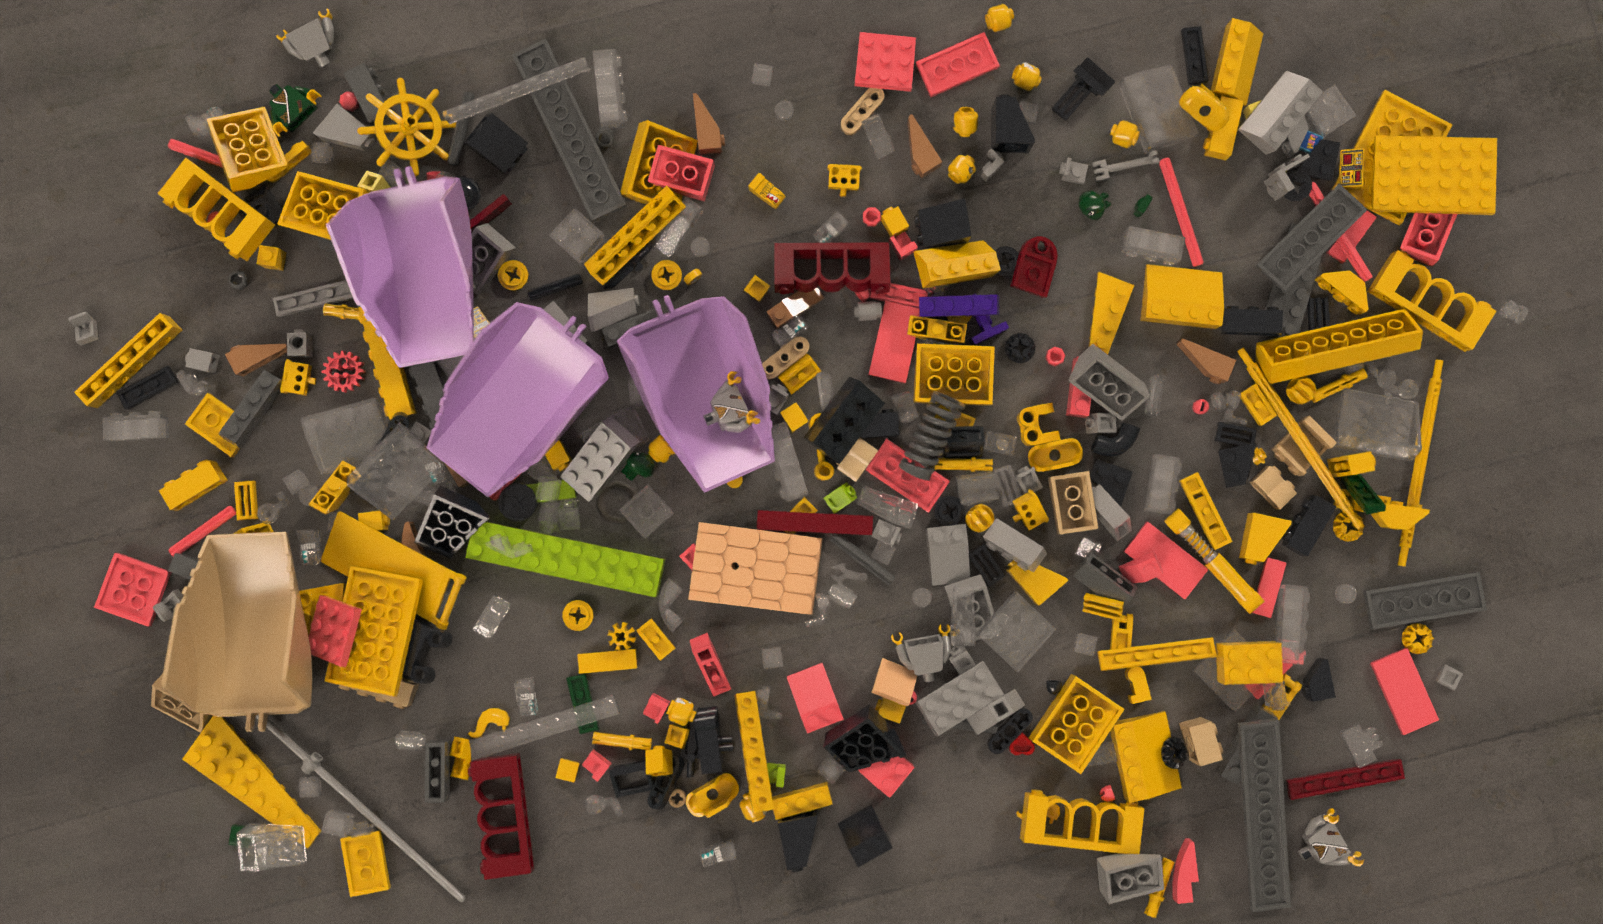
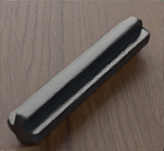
M576 274L528 290V297L533 301L581 285L583 280L580 274Z

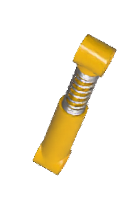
M1179 508L1164 520L1176 535L1180 534L1182 538H1185V541L1189 542L1188 545L1191 544L1193 546L1192 549L1194 548L1196 550L1195 553L1198 552L1200 554L1199 557L1202 556L1204 558L1203 560L1208 570L1226 587L1249 614L1265 602L1220 553L1213 551V548H1209V544L1202 540V536H1198V532L1195 533V529L1190 525L1191 521Z

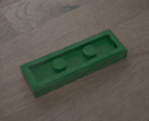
M1361 474L1341 476V483L1366 515L1386 510L1384 502Z
M586 673L567 677L566 680L580 735L599 730Z

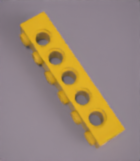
M665 186L584 263L585 267L599 283L604 285L686 206L668 186Z
M159 313L74 393L86 406L99 408L173 340L182 329L170 316Z
M755 691L735 694L734 698L752 813L774 810Z

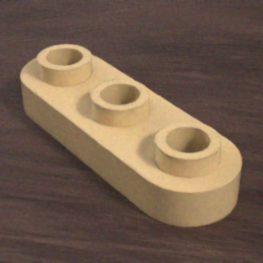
M869 88L841 120V130L845 134L853 135L857 133L884 101L883 90ZM876 95L878 99L872 100L871 96ZM864 109L866 113L860 114L859 110ZM851 123L854 127L848 128L847 124Z
M804 337L794 338L762 363L767 380L775 379L808 353L809 342ZM802 343L803 348L797 349L796 345ZM785 354L789 358L787 361H783L781 356ZM768 366L773 367V372L768 373L766 368Z

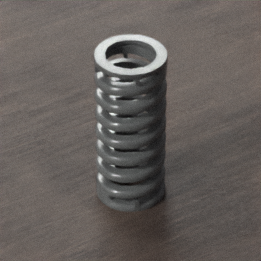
M933 391L930 402L934 404L938 402L950 411L940 409L931 404H928L926 408L946 421L926 413L922 415V418L942 430L929 427L923 423H918L917 426L938 440L914 432V438L925 442L933 449L913 441L909 442L911 448L922 452L929 458L921 457L908 450L904 453L906 457L919 462L925 468L915 466L914 461L910 463L906 458H903L899 463V467L903 471L926 481H930L931 475L934 473L932 465L938 464L939 459L937 456L943 454L942 447L948 443L945 437H950L952 435L950 428H954L957 425L955 419L961 416L959 410L962 411L965 408V405L958 400L937 391Z

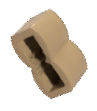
M859 438L840 464L836 463L839 465L837 470L856 483L878 450Z
M1265 466L1250 481V484L1273 508L1280 510L1297 494L1294 490L1295 486L1290 481H1285L1281 477L1282 473L1275 466Z

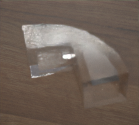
M668 578L660 593L659 609L665 625L673 633L684 619L670 607L684 589L671 578Z

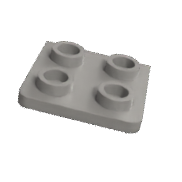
M1299 154L1291 159L1290 162L1280 165L1268 174L1269 178L1264 183L1268 194L1275 201L1295 188L1286 173L1310 158L1309 154L1305 156Z

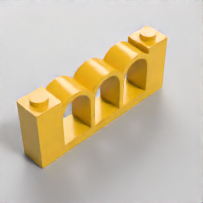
M187 158L182 161L158 192V195L164 198L162 201L170 208L175 206L179 211L193 218L197 225L212 232L214 238L224 243V246L230 250L228 253L237 260L241 257L248 261L275 226L265 216ZM205 181L210 186L193 207L188 208L191 197ZM223 195L228 201L216 217L207 223L208 213ZM240 210L244 211L247 214L230 236L225 237V230Z
M1397 250L1391 253L1367 292L1396 310L1406 309L1415 322L1463 352L1473 350L1496 310L1491 308V305L1485 301L1476 302L1475 298L1465 292L1454 294L1452 284L1445 279L1435 278L1432 280L1429 270L1423 265L1412 264L1414 259L1407 252ZM1408 271L1415 273L1420 280L1419 288L1411 301L1395 292ZM1431 285L1438 287L1442 293V301L1434 315L1418 307ZM1454 299L1460 301L1465 307L1464 317L1456 330L1441 321Z
M1032 789L1031 792H1025L1020 839L1024 843L1122 854H1140L1144 808L1138 805L1137 801L1131 803L1126 801V803H1120V806L1113 802L1105 801L1095 806L1086 799L1078 798L1068 803L1060 796L1052 795L1047 797L1043 794V791ZM1054 803H1062L1065 807L1063 835L1045 834L1047 811ZM1081 806H1089L1091 809L1092 817L1089 838L1072 837L1074 814ZM1108 809H1116L1118 813L1116 841L1099 840L1101 816Z

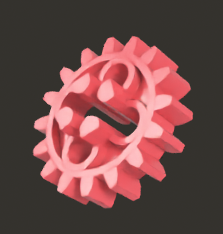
M341 351L340 355L334 352V358L327 357L329 363H323L327 368L322 373L327 375L323 380L326 382L330 381L327 385L328 387H334V390L338 392L341 389L342 392L347 393V388L350 391H354V385L361 386L358 381L365 379L361 374L366 373V370L361 369L364 363L358 362L359 356H354L352 352L346 354L345 351ZM345 359L346 363L342 365L341 362ZM354 368L356 369L355 374L344 372L343 375L340 373L332 375L334 369L344 371L345 369L353 371ZM346 378V383L342 384V380Z

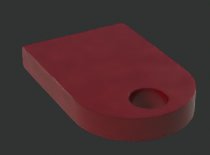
M1037 236L1028 239L1022 245L1010 287L1047 298L1058 258L1057 249L1051 240L1046 237ZM1039 242H1042L1045 246L1043 252L1038 250L1037 245Z

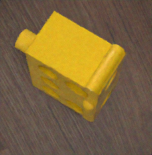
M828 165V189L840 190V197H846L847 190H859L861 166ZM836 179L837 183H832V180ZM841 180H846L847 183L842 184ZM855 180L856 184H851L850 181Z
M287 359L280 388L281 393L307 396L309 384H316V378L310 377L312 366Z
M1029 489L1026 494L1012 501L1018 514L1012 517L1014 522L1022 520L1024 526L1029 531L1049 521L1044 508L1033 490Z

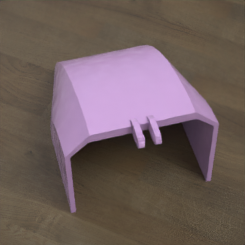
M411 166L405 168L409 184L405 185L401 170L399 168L394 169L396 187L372 191L347 201L326 224L354 301L358 306H361L365 312L364 316L368 321H371L376 329V334L378 337L381 336L387 345L386 349L399 368L465 355L474 341L472 235L468 208L460 178L444 176L417 182Z
M666 295L664 296V302L669 312L663 314L660 303L657 299L654 300L653 305L658 317L631 327L617 340V343L635 386L657 429L705 493L775 462L774 441L771 433V428L773 427L770 419V386L747 318L724 296L702 298L674 310L671 299ZM731 371L737 372L734 380L736 377H741L742 379L740 383H734V386L737 385L748 410L758 412V415H755L754 418L760 419L759 424L752 423L750 427L741 433L728 432L727 430L722 431L718 422L707 426L703 415L712 412L710 402L719 388L728 380L727 376Z
M516 302L479 332L444 385V396L440 399L439 413L436 414L435 427L431 431L427 449L486 497L491 496L509 481H512L533 464L539 462L609 379L602 357L579 339L586 326L584 324L580 325L574 334L569 331L576 322L577 318L574 316L563 326L542 308Z

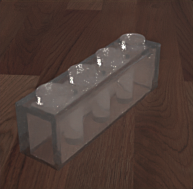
M615 48L593 51L600 126L601 128L608 127L610 130L625 128V122H628L627 111L623 110V103H626L625 92H621V85H624L623 73H619V66H622L621 55H617Z
M783 422L773 425L771 433L774 441V463L776 466V470H773L776 481L780 480L782 488H779L782 500L786 499L787 502L809 496L787 423Z
M1284 584L1280 585L1275 642L1282 643L1283 664L1303 665V661L1306 659L1304 646L1308 637L1306 631V623L1309 619L1307 604L1310 601L1308 587Z

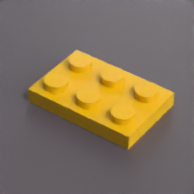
M207 393L185 425L230 457H235L240 448L224 440L218 434L234 410L212 394Z
M381 831L342 837L340 841L350 897L389 890L391 886Z

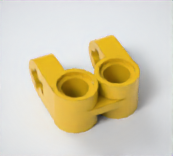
M1053 403L1027 407L1018 413L1017 422L1020 427L1021 441L1024 445L1036 446L1061 440L1059 431L1042 434L1038 422V416L1054 412ZM1024 413H1029L1032 416L1030 423L1024 421ZM1029 431L1035 433V441H1030L1027 438Z

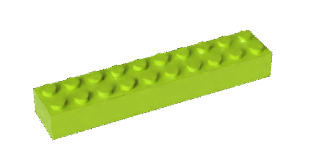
M490 522L483 523L470 537L466 558L651 597H658L666 560Z

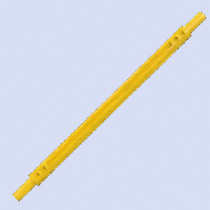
M1244 347L1238 350V354L1247 366V371L1341 511L1346 513L1356 529L1361 527L1363 524L1353 511V505L1258 364L1253 362Z
M1435 360L1433 376L1429 380L1406 505L1410 507V504L1420 503L1442 383L1440 378L1443 360ZM1415 525L1401 532L1398 566L1406 567Z

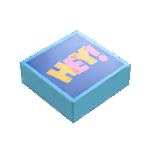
M1307 131L1299 150L1311 153L1318 141L1323 139V136Z

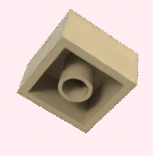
M1199 717L1179 723L1183 740L1186 744L1185 747L1188 751L1189 761L1203 766L1223 760L1221 756L1223 748L1220 742H1217L1216 735L1218 731L1212 721Z

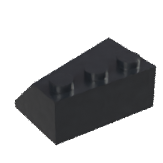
M440 486L433 495L414 543L451 558L478 528L489 519V515L476 501Z
M870 704L825 733L823 748L848 772L871 767V764L882 761L885 763L890 761L891 758L898 756L903 758L907 755L895 729Z

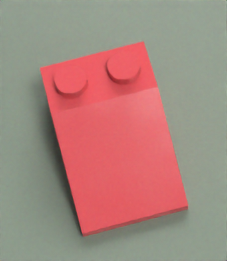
M658 145L648 182L662 188L668 186L675 193L705 202L715 168L714 160Z
M823 663L786 676L807 734L844 720Z
M898 756L891 758L890 761L885 763L882 761L873 763L871 767L858 771L890 798L912 772L914 766L905 757L899 758Z

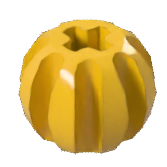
M1307 376L1292 379L1286 387L1288 398L1296 404L1309 402L1316 393V385Z
M977 504L967 512L965 520L971 530L979 533L987 530L993 524L994 513L988 506Z
M622 622L621 628L618 623L612 625L615 631H608L607 636H612L613 638L608 642L610 646L616 643L615 650L621 651L622 645L628 650L631 648L629 641L635 643L636 637H632L631 633L636 631L633 627L628 630V623ZM624 632L625 639L620 641L618 633Z

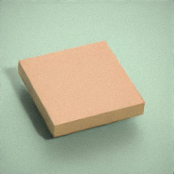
M882 658L871 693L908 707L917 675H915L914 670H908L905 666Z

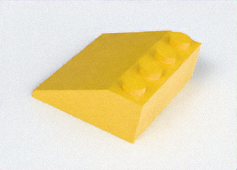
M265 107L207 119L212 140L232 193L253 188L288 168L276 133L272 130V123Z
M649 120L640 122L621 186V195L630 200L648 204L663 189L648 182L658 145L695 154L698 140ZM675 193L682 201L683 195Z
M297 171L277 224L331 240L326 224L347 201L368 192L361 188Z
M1146 265L1140 321L1217 329L1222 326L1224 314L1222 272Z
M917 343L913 403H931L933 391H937L958 400L964 405H992L995 347Z
M1071 674L1029 736V739L1079 774H1082L1124 709L1077 676Z
M1166 711L1116 721L1110 733L1124 799L1131 803L1150 799L1182 788L1178 769L1167 767L1161 756L1163 743L1171 737Z

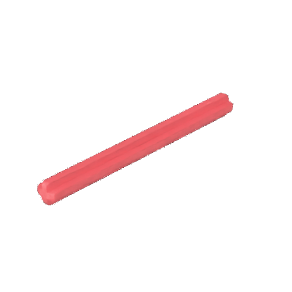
M1164 158L1160 160L1159 164L1192 265L1199 266L1204 261L1170 158Z
M1312 182L1309 196L1315 206H1317L1325 197L1317 184ZM1344 232L1337 239V242L1359 278L1366 282L1372 278V274L1347 233Z

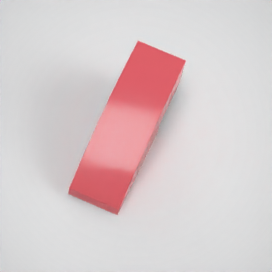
M1185 838L1179 850L1173 872L1172 892L1173 900L1177 904L1193 902L1191 882H1199L1195 845L1189 838Z

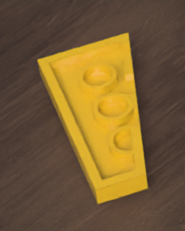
M1098 272L1089 347L1094 344L1108 355L1134 285Z

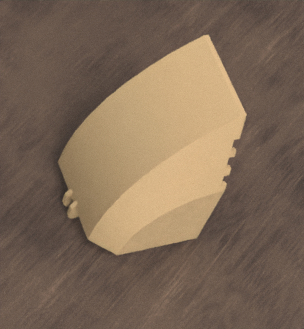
M287 532L207 535L197 557L199 559L198 564L190 573L191 580L188 586L184 587L182 591L183 598L180 603H177L174 610L161 687L192 712L217 717L247 716L245 724L247 732H253L256 715H259L258 730L259 732H264L268 715L297 714L311 706V650Z

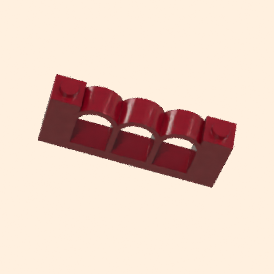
M889 242L774 243L775 293L785 295L794 293V289L807 293L815 290L818 285L824 291L831 293L840 291L845 285L853 292H862L869 288L870 292L877 294L889 292ZM794 259H816V275L810 280L797 278L794 274ZM821 259H843L842 276L836 280L826 279L821 273ZM847 259H869V276L862 280L852 278L848 273Z
M520 753L472 760L468 769V775L472 777V782L477 781L474 786V796L477 802L483 805L477 815V822L480 829L487 833L483 837L480 847L485 857L480 863V872L484 874V880L532 873L535 868ZM511 776L513 797L496 800L485 797L482 792V784L485 780ZM509 804L515 805L517 824L494 827L486 821L485 812L487 808ZM518 831L519 852L497 854L490 849L489 838L491 835Z

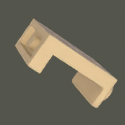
M1310 415L1303 417L1297 423L1319 457L1337 443ZM1289 432L1271 449L1274 452V456L1279 461L1285 462L1289 466L1288 470L1295 476L1305 475L1307 473L1306 470L1311 466Z

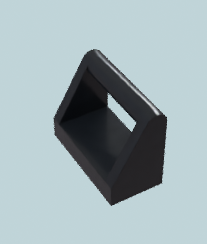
M956 426L950 428L952 435L945 437L948 443L944 446V458L983 457L985 444L983 426ZM978 446V450L949 451V447Z
M646 759L610 767L609 774L616 798L651 791L654 785L652 775L646 774L647 784L619 789L617 779L619 775L645 770L646 773Z

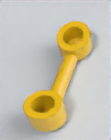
M821 413L815 414L810 418L808 422L809 429ZM817 450L818 464L814 468V474L821 481L829 480L833 477L834 468L830 463L826 462L825 455Z

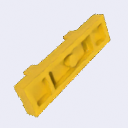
M1196 472L1179 480L1213 550L1233 542L1199 473Z

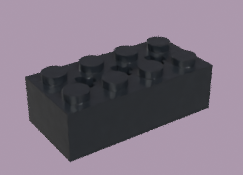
M849 377L803 438L828 459L840 464L884 406L885 402L860 380Z

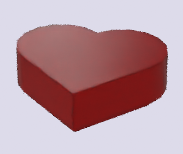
M1022 732L1009 745V750L1014 755L1022 753L1024 755H1031L1035 750V746Z

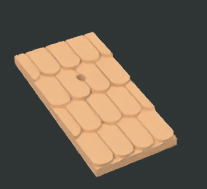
M699 522L688 600L812 615L823 538ZM736 563L739 565L738 569L735 568Z

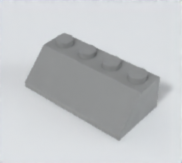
M1285 71L1238 130L1264 154L1272 153L1279 148L1323 91L1310 79Z
M1094 344L1078 357L1069 378L1071 384L1121 421L1150 397L1144 382Z

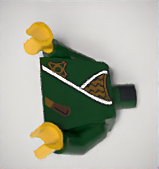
M278 84L273 85L269 90L274 96L269 102L272 107L270 110L273 124L272 130L278 137H280V133L283 130L285 132L290 130L293 133L318 109L315 100L322 96L314 89L310 90L299 86L292 88L289 85L282 89Z

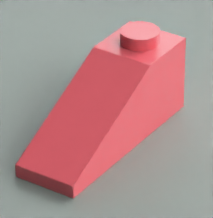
M708 633L691 639L690 644L693 655L713 697L731 690Z

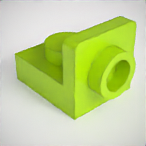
M846 482L823 499L835 514L857 499L855 489Z
M767 763L769 782L776 784V787L784 788L786 764Z

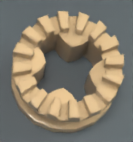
M674 789L669 798V803L672 807L679 808L685 804L686 793L681 789ZM676 793H680V797L683 798L679 803H675V799H672V796H675Z

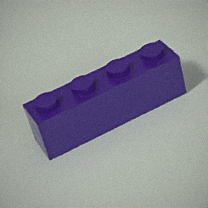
M999 295L919 297L920 317L999 315Z

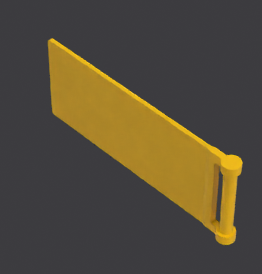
M341 511L336 515L321 558L322 563L347 577L350 567L354 566L423 579L416 614L435 624L441 630L447 629L449 625L448 619L462 584L466 581V576L456 573ZM453 579V587L439 619L436 617L449 582Z

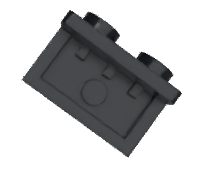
M1088 57L1080 66L1078 65L1074 69L1076 73L1074 77L1082 84L1084 82L1088 83L1091 86L1088 90L1096 97L1099 94L1104 96L1115 83L1114 79Z

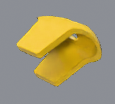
M1202 83L1200 86L1189 88L1179 100L1180 107L1210 131H1218L1228 122V110L1220 99ZM1202 106H1209L1211 108L1208 115L1202 116L1199 113Z
M1074 438L1054 441L1032 447L1028 453V462L1037 472L1073 466L1082 460L1083 450L1079 441ZM1058 450L1060 458L1057 461L1051 460L1049 457L1050 451Z
M724 773L690 792L686 797V806L694 816H706L709 818L729 806L739 792V785L731 774ZM712 788L718 792V797L713 800L707 797V791Z

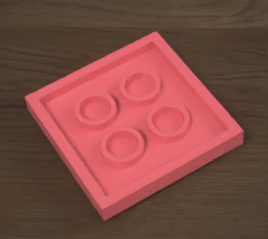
M860 32L855 86L911 92L916 37Z
M114 553L94 608L150 627L156 615L152 607L161 602L172 572L120 553Z
M320 595L308 637L311 655L337 666L346 667L362 609L328 596Z

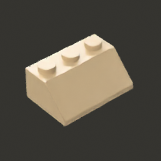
M1089 471L1049 477L1048 482L1057 534L1098 529Z
M162 674L152 684L151 707L201 733L212 715L192 712L161 687Z

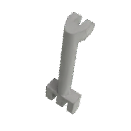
M1157 150L1150 152L1148 157L1107 165L1106 159L1093 162V167H1101L1095 169L1094 174L1102 173V176L1095 178L1096 182L1108 180L1110 178L1109 173L1159 163Z

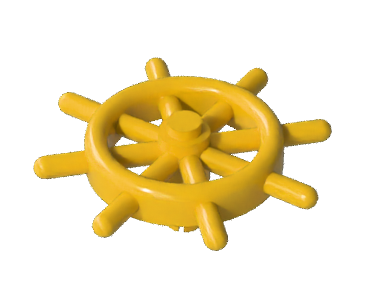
M398 78L399 94L388 98L384 103L370 93L366 95V99L377 107L378 111L374 126L359 127L357 132L360 135L376 134L378 142L385 150L376 161L378 166H383L391 155L402 160H410V166L415 177L419 176L417 160L426 157L432 151L443 160H448L449 154L441 149L438 143L441 138L442 128H455L457 121H441L438 112L432 105L439 95L438 89H433L427 98L424 99L414 94H407L404 79ZM400 104L402 117L391 110V108ZM408 104L419 107L413 115L409 112ZM426 112L431 122L418 123L419 119ZM385 114L397 124L383 125ZM433 129L431 140L418 130ZM399 132L392 142L385 135V133ZM405 137L408 151L397 148ZM414 137L422 142L425 147L416 150Z

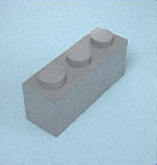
M997 518L983 536L989 549L1000 551L1005 559L1008 561L1014 560L1024 571L1030 570L1034 573L1047 555L1044 547Z

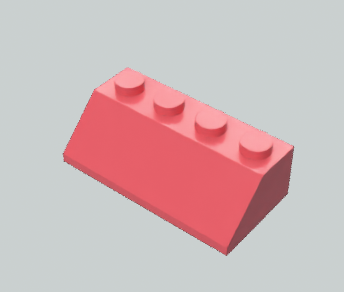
M1414 213L1400 249L1407 252L1415 261L1433 267L1439 261L1457 214Z

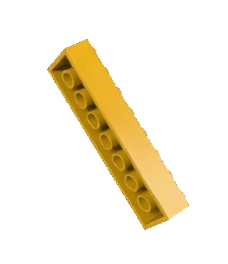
M1401 309L1258 342L1256 344L1255 361L1269 383L1273 384L1419 350L1423 330L1406 309Z

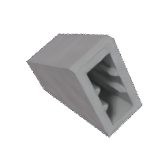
M338 104L335 105L313 132L322 141L362 151L373 147L377 138L375 134H358L357 129L366 126Z
M634 288L588 294V320L591 332L637 314V306H640L639 295H635Z
M1099 484L1096 487H1092L1096 516L1115 541L1118 542L1132 531L1130 517Z

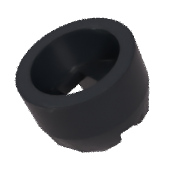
M1047 680V691L1053 695L1058 694L1062 689V681Z

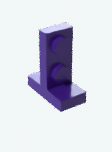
M989 315L974 316L982 333L972 337L969 341L972 346H976L1007 331L1009 327L1006 321L991 327L993 323Z

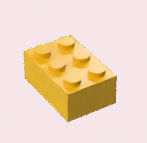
M1275 641L1216 643L1217 682L1224 685L1283 683L1282 643Z

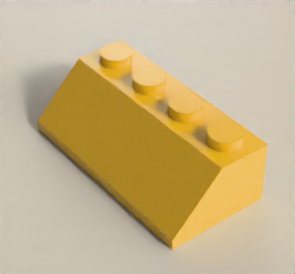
M1232 18L1226 25L1210 90L1218 98L1225 96L1244 101L1243 106L1247 105L1263 38V33L1251 22Z
M984 240L913 252L923 288L990 278L1001 270L996 251Z

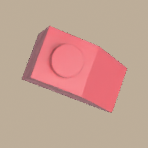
M1155 552L1119 566L1122 576L1132 583L1146 582L1163 575V568Z

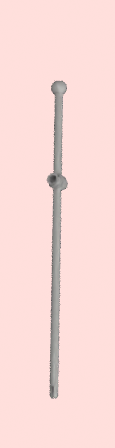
M269 718L267 719L266 728L303 760L301 769L304 773L311 774L312 771H315L459 902L465 900V896L321 766L323 757L319 753L313 752L312 755H308Z

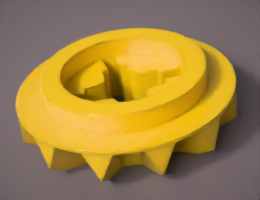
M510 260L503 263L499 268L498 280L507 290L515 291L521 289L528 282V270L520 261ZM515 271H517L516 274L520 279L514 278L513 280H511V277L509 276V274H507V272L514 273Z
M662 260L652 269V281L656 287L662 290H672L682 280V271L675 262ZM664 268H666L668 273H672V276L669 277V283L665 278H662L665 271Z
M1341 512L1335 517L1333 522L1335 535L1346 542L1358 540L1363 534L1365 525L1363 524L1356 529L1352 523L1351 526L1355 530L1347 531V526L1344 523H1350L1351 520L1346 513ZM1355 513L1363 524V518H1361L1357 513Z
M574 600L568 603L562 615L565 625L574 631H582L588 628L594 618L593 609L587 602L582 600ZM580 607V613L586 617L580 618L577 624L576 617L570 614L577 613Z
M1413 623L1404 629L1402 643L1405 648H1408L1409 652L1422 654L1433 647L1432 641L1434 638L1432 637V631L1427 625ZM1416 634L1420 636L1424 635L1423 638L1420 639L1421 644L1419 642H1414L1417 638Z

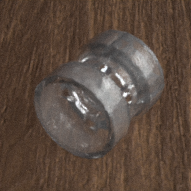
M1509 299L1501 307L1499 316L1505 319L1509 318L1511 322L1518 325L1527 316L1528 308L1523 305L1518 306L1515 301Z

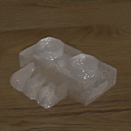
M1356 723L1340 731V734L1356 766L1361 768L1377 760L1373 750L1382 747L1384 744L1382 741L1374 743V741L1380 738L1379 734L1370 736V734L1377 731L1375 727L1363 731L1360 724Z

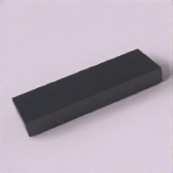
M1201 26L1182 28L1181 35L1188 85L1208 83Z
M166 366L117 392V395L124 409L129 410L178 384V381L171 367Z

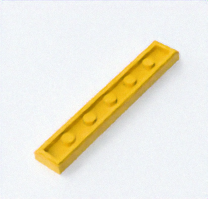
M1213 637L1097 652L1101 671L1217 657Z

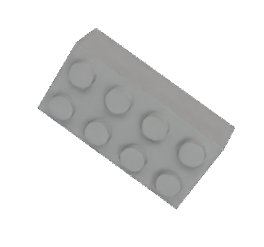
M611 416L601 422L560 477L590 502L602 492L640 441Z
M984 661L915 703L934 735L939 736L997 700L1004 693Z

